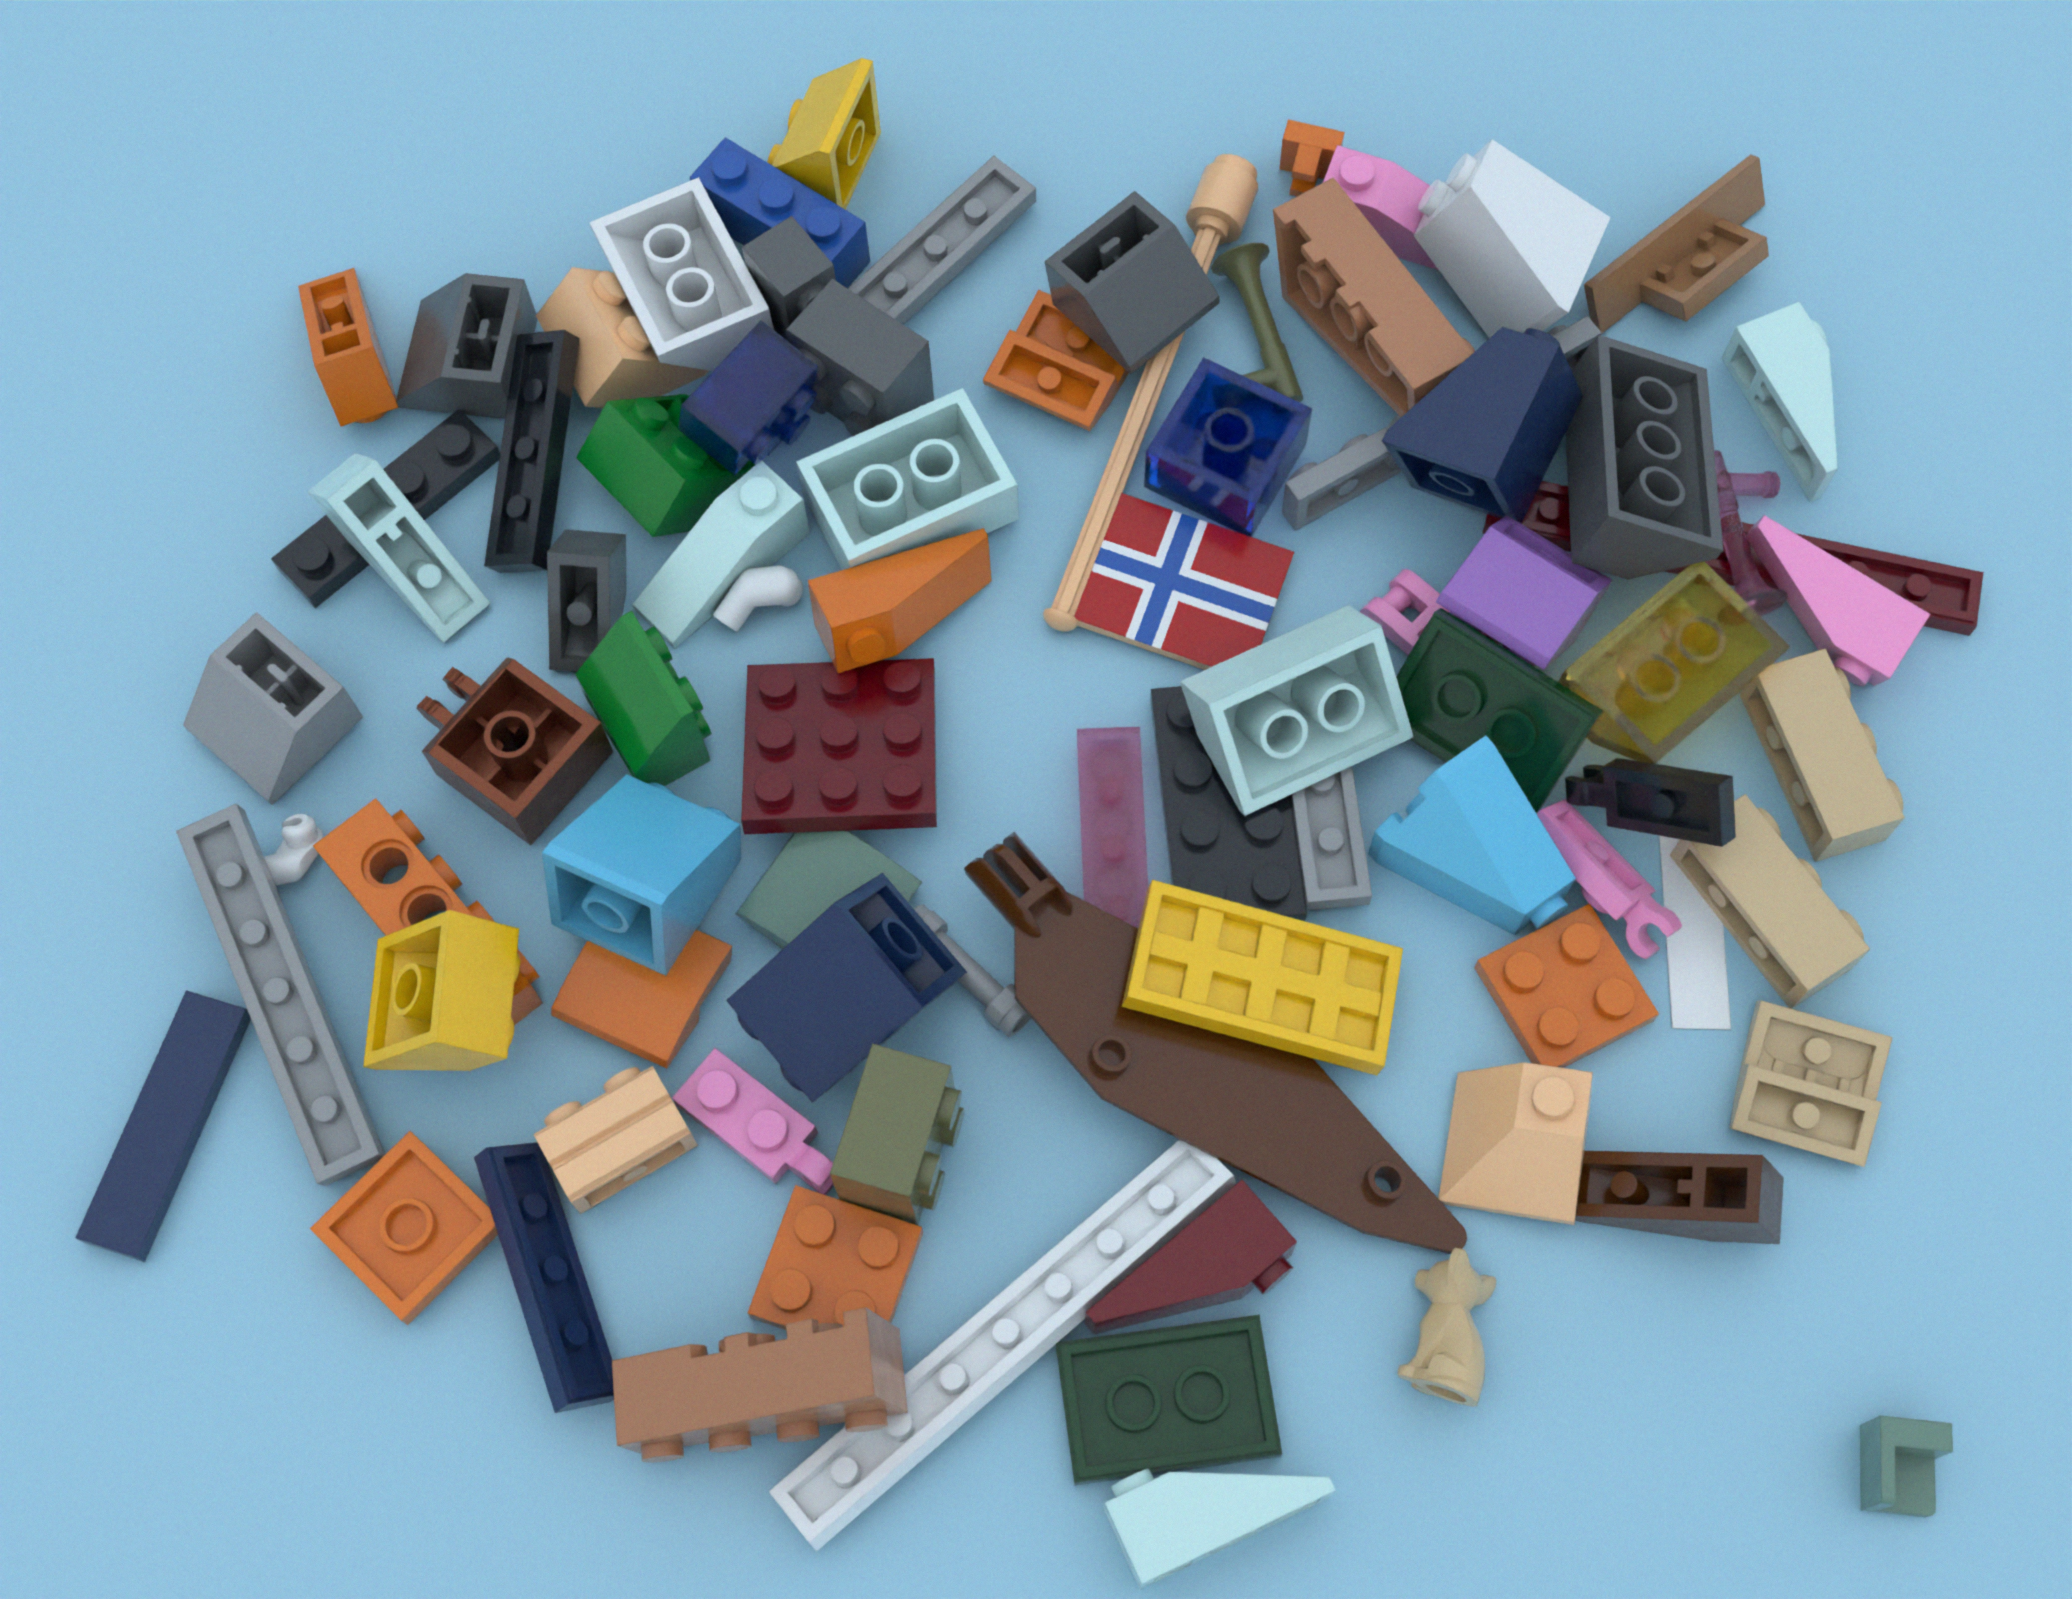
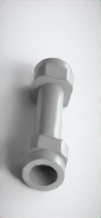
M924 904L917 906L914 910L967 971L958 981L986 1006L985 1018L998 1030H1002L1008 1037L1015 1035L1026 1025L1031 1017L1014 999V985L1010 984L1005 988L1000 985L946 934L948 931L947 923L934 911H930Z

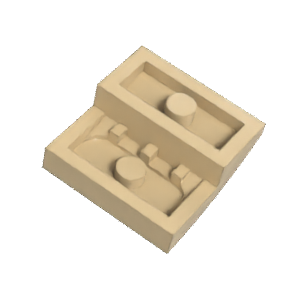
M1756 1001L1738 1076L1729 1128L1865 1167L1882 1103L1877 1101L1876 1098L1893 1037L1766 1001Z

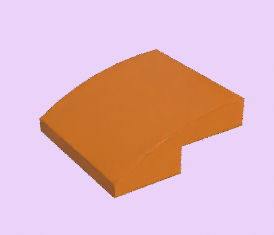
M1038 290L1016 332L1008 331L983 378V383L1013 398L1091 431L1116 396L1129 372L1053 305L1050 294Z
M695 930L665 976L587 941L551 1007V1016L667 1069L698 1024L700 1006L730 964L732 945L699 930Z

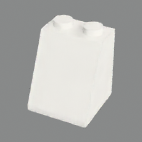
M1492 139L1473 157L1465 153L1457 161L1445 182L1436 179L1430 185L1418 206V210L1424 213L1414 237L1490 338L1502 327L1524 333L1528 328L1544 331L1569 313L1611 217Z

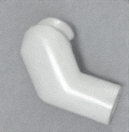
M781 565L748 568L740 574L713 613V616L738 632L755 607L773 605L786 607L796 604L803 594L802 581L792 569Z
M296 814L287 818L282 824L281 835L284 840L275 854L264 856L276 886L293 883L302 879L319 854L313 845L323 838V832L316 827L315 820L309 815Z

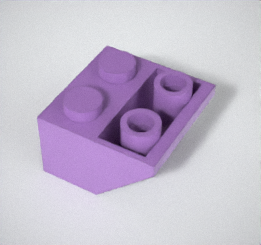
M1506 515L1488 528L1442 590L1436 603L1449 610L1450 614L1481 633L1483 631L1503 644L1502 647L1533 667L1537 665L1544 670L1576 641L1613 580L1597 570L1571 563L1570 553Z

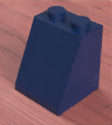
M1502 327L1386 431L1382 442L1412 488L1500 519L1508 515L1517 522L1522 523L1583 395L1556 338L1538 329L1528 328L1524 333Z
M881 873L833 903L726 1001L737 1013L738 1021L744 1031L752 1038L759 1040L777 1060L786 1081L795 1089L803 1091L813 1103L868 1057L872 1043L880 1046L966 974L967 971L884 873Z

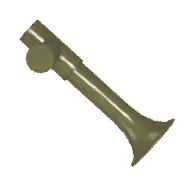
M1248 243L1234 247L1221 254L1211 266L1213 274L1227 276L1237 286L1261 349L1260 356L1265 367L1264 369L1227 380H1216V391L1222 406H1227L1229 402L1273 390L1278 407L1280 408L1294 406L1303 400L1285 344L1281 342L1260 279V265L1270 253L1268 245L1264 243Z

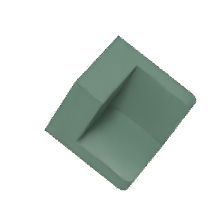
M1880 1415L1861 1424V1511L1916 1517L1934 1515L1936 1511L1935 1459L1953 1452L1952 1423Z

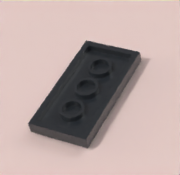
M1182 687L1151 689L1150 703L1171 884L1305 921L1307 909L1291 795L1244 816L1239 811L1198 738Z

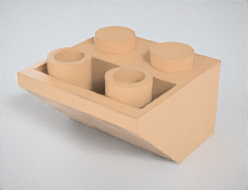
M572 267L536 315L544 332L566 330L580 338L573 385L585 407L604 408L607 401L662 396L705 376L709 372V370L659 362L613 272Z

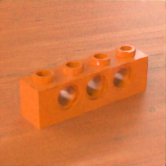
M376 798L313 845L315 850L385 936L421 922L428 914L439 910H453L495 922L477 900L466 907L454 893L463 884L439 854L428 861L416 846L425 838L409 817L401 809L390 816ZM399 865L408 866L406 874L399 881L392 884H382L384 876L390 869ZM518 948L520 970L514 983L511 1012L514 1026L543 1003L531 986L540 976Z

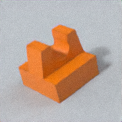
M1288 119L1282 139L1279 169L1292 172L1291 177H1293L1289 195L1299 196L1316 187L1318 178H1325L1337 145L1343 147L1345 132Z

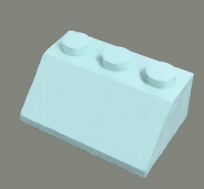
M1349 605L1180 681L1198 738L1239 811L1244 816L1413 738L1382 626Z

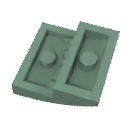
M848 831L793 833L735 914L780 948L784 949L833 903L881 873H884L907 902H909L922 881Z

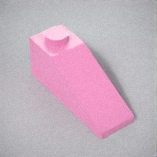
M1337 145L1323 183L1334 177L1398 258L1438 270L1414 237L1424 213L1418 210V206L1430 185L1393 161Z
M1764 515L1751 527L1746 538L1817 649L1822 650L1826 648L1830 659L1834 661V667L1840 668L1846 675L1847 680L1855 685L1864 687L1869 682L1876 686L1890 679L1930 614Z

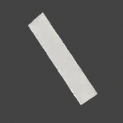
M1659 836L1664 907L1674 912L1682 924V928L1669 937L1666 936L1672 1028L1731 1030L1723 923L1670 857L1680 839Z

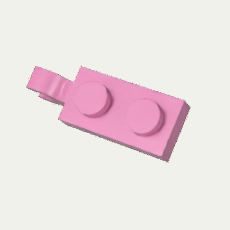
M1566 799L1543 808L1537 813L1576 877L1575 880L1582 886L1581 892L1588 903L1598 911L1610 914L1615 921L1622 917L1625 919L1627 924L1626 939L1629 947L1635 954L1647 959L1656 954L1660 949L1648 936L1647 926L1649 923L1658 926L1667 937L1682 928V924L1676 914L1668 908L1662 907L1651 897L1656 890Z
M716 1048L712 1050L672 1097L677 1107L776 1184L789 1169L818 1193L827 1195L834 1186L830 1176L833 1162L818 1150L808 1146L818 1134L816 1126Z

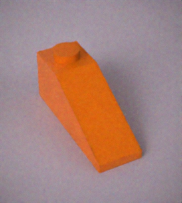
M351 268L299 285L298 288L314 367L340 426L342 427L354 422H373L384 416L387 411L399 408L391 376L355 269Z
M984 528L808 580L814 625L837 673L898 655L989 584L992 579L988 535Z

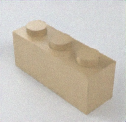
M1826 648L1755 669L1740 693V697L1814 861L1817 862L1886 841L1905 818L1903 815L1902 795L1895 782L1886 778L1876 757L1877 745L1874 735L1867 724L1860 723L1850 702L1851 691L1847 677L1840 668L1834 667Z
M1744 794L1734 801L1736 838L1723 847L1680 839L1670 857L1788 1008L1793 1009L1850 971L1866 955L1870 948L1864 942V935L1858 922L1848 912L1839 910L1822 890V882L1816 870L1806 860L1797 859L1781 839V832L1774 818L1763 808H1756L1748 796Z

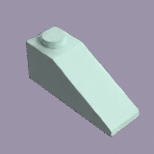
M1797 302L1737 326L1723 354L1722 360L1807 498L1812 502L1822 497L1838 469L1830 349L1827 346L1826 336L1822 327L1816 321L1811 320L1801 303Z
M354 453L307 491L348 542L440 641H447L490 604L489 600L375 459Z
M761 460L713 501L632 604L634 610L652 627L655 626L660 635L675 649L713 617V613L744 570L774 565L810 534L803 498Z
M1145 1469L1111 1486L1116 1498L1105 1502L1104 1512L1139 1588L1142 1589L1330 1498L1336 1490L1330 1477L1168 1472L1154 1479L1150 1469Z

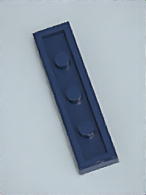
M186 990L78 1230L76 1239L142 1262L146 1261L250 1023L251 1018L246 1008Z
M538 1142L486 1147L474 1157L554 1413L609 1403L614 1400L612 1357L548 1161Z

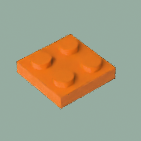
M1590 904L1478 959L1474 967L1532 1064L1564 1068L1654 1022L1659 1015Z
M411 1131L394 1145L310 1228L407 1325L498 1235L490 1208Z
M795 1185L747 1314L752 1319L786 1330V1324L807 1319L818 1320V1323H838L844 1327L843 1312L867 1307L892 1323L923 1236V1229L921 1226Z

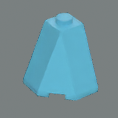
M1486 735L1436 769L1417 788L1420 793L1406 807L1405 811L1408 816L1404 820L1398 812L1392 813L1374 832L1368 854L1377 864L1513 935H1516L1531 923L1537 929L1550 924L1569 906L1564 899L1576 877L1497 748Z

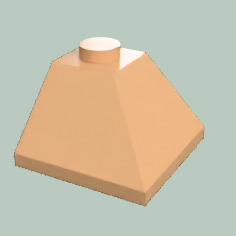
M1525 1062L1458 1072L1438 1198L1443 1205L1575 1225L1592 1098L1593 1072Z

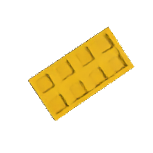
M1152 880L1146 891L1122 1007L1377 1076L1385 1066L1403 948Z

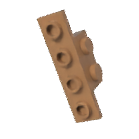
M1750 154L1584 284L1590 319L1601 333L1605 332L1641 302L1647 303L1686 322L1769 256L1767 237L1739 226L1765 206L1760 158Z

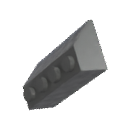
M1597 335L1572 370L1583 398L1566 430L1571 563L1629 580L1716 559L1723 552L1707 369Z

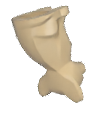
M1454 1248L1449 1260L1437 1262L1430 1270L1420 1269L1416 1274L1415 1286L1429 1298L1431 1305L1419 1323L1420 1334L1416 1355L1408 1364L1399 1365L1397 1375L1401 1379L1412 1382L1411 1387L1419 1392L1474 1407L1478 1406L1484 1384L1485 1352L1481 1336L1474 1324L1470 1311L1474 1306L1483 1304L1491 1297L1496 1287V1278L1485 1274L1479 1275L1470 1265L1465 1249Z

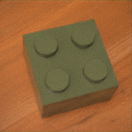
M872 1043L830 1171L839 1200L915 1225L919 1224L923 1208L934 1211L945 1176V1171L940 1170L941 1150L943 1144L954 1147L964 1117V1108L959 1107L962 1091L955 1089L952 1067L950 1065Z

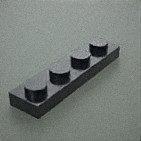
M566 330L517 335L484 563L485 567L499 573L547 571V551L551 548L580 339Z
M458 409L383 470L423 520H426L498 462L500 451L498 446ZM327 515L271 558L281 574L314 608H317L370 565L348 542Z

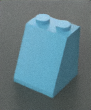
M626 774L551 840L543 850L542 857L551 924L666 976L741 860L740 823L733 821L719 809L713 807L703 808L684 800L661 784L654 782L645 783Z

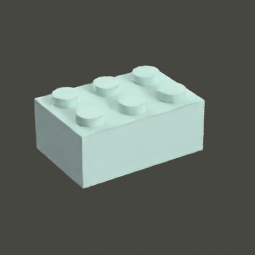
M963 388L796 461L803 497L842 570L984 528L986 533H989L1019 519L1018 485Z

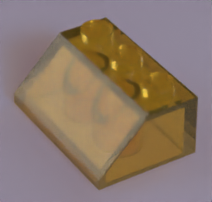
M1704 561L1691 564L1570 665L1563 672L1558 682L1603 710V713L1587 736L1591 743L1635 761L1657 764L1781 657L1790 646Z

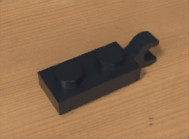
M1616 758L1604 766H1584V778L1576 776L1565 778L1566 801L1577 806L1606 808L1607 826L1720 847L1736 838L1733 776Z

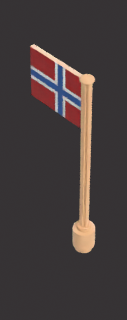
M1221 154L1214 159L1213 163L1205 167L1186 214L1187 224L1196 236L1191 251L1206 275L1209 272L1218 246L1234 242L1240 238L1258 192L1256 168L1248 160L1233 154ZM1184 331L1146 363L1051 608L1044 610L1043 617L1051 628L1058 631L1067 632L1079 626L1206 670L1262 644L1294 551L1123 493L1185 334Z

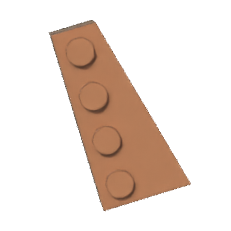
M1334 177L1273 209L1282 298L1400 417L1407 413L1475 352L1472 345L1458 334Z
M865 1307L843 1312L844 1327L838 1323H818V1320L815 1319L786 1324L787 1339L775 1341V1336L771 1334L745 1332L726 1336L718 1342L719 1353L708 1355L707 1346L688 1344L612 1360L617 1446L641 1453L642 1462L654 1463L681 1459L684 1457L683 1447L709 1443L710 1452H732L752 1447L751 1436L777 1433L778 1442H799L820 1437L819 1426L845 1422L847 1432H865L888 1427L887 1416L908 1413L900 1329Z

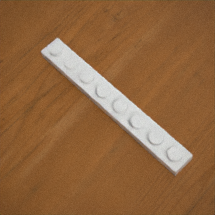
M1179 1139L904 1375L908 1413L887 1416L888 1427L883 1429L847 1432L844 1426L774 1486L769 1493L817 1552L1085 1319V1312L1235 1186L1234 1175L1217 1158Z

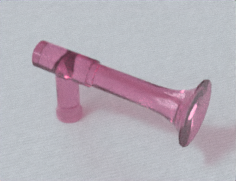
M1714 450L1722 541L1734 580V597L1732 602L1723 609V616L1728 620H1748L1776 610L1785 603L1788 594L1783 589L1770 588L1760 576L1741 522L1736 496L1774 498L1780 490V478L1774 471H1766L1764 473H1730L1727 471L1722 452Z

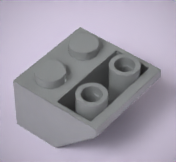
M256 612L209 656L183 726L266 801L273 805L345 736L363 716L339 682Z

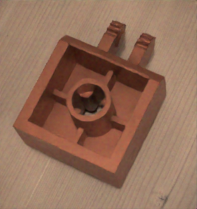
M507 657L481 686L457 668L452 667L442 680L453 694L461 699L463 698L466 703L455 715L448 711L440 702L428 696H425L417 705L416 709L423 717L440 730L422 750V753L438 777L531 846L613 753L600 721L515 659Z

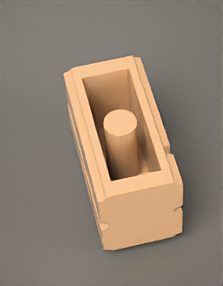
M653 1066L642 1072L637 1067L619 1072L604 1084L603 1089L606 1093L583 1106L579 1101H573L558 1107L545 1118L544 1123L546 1127L534 1133L536 1141L552 1167L565 1194L580 1214L698 1146Z

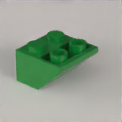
M687 394L607 401L576 457L652 537L691 531L713 501L756 465L746 454L744 445L733 436L726 434L707 415L706 407L700 401Z
M630 611L617 620L579 668L575 676L588 704L601 722L603 729L631 776L645 783L654 782L666 786L711 761L703 739L712 735L701 713L703 706L686 676L678 677L670 663L673 660L671 653L658 630L653 626L644 631L634 613Z

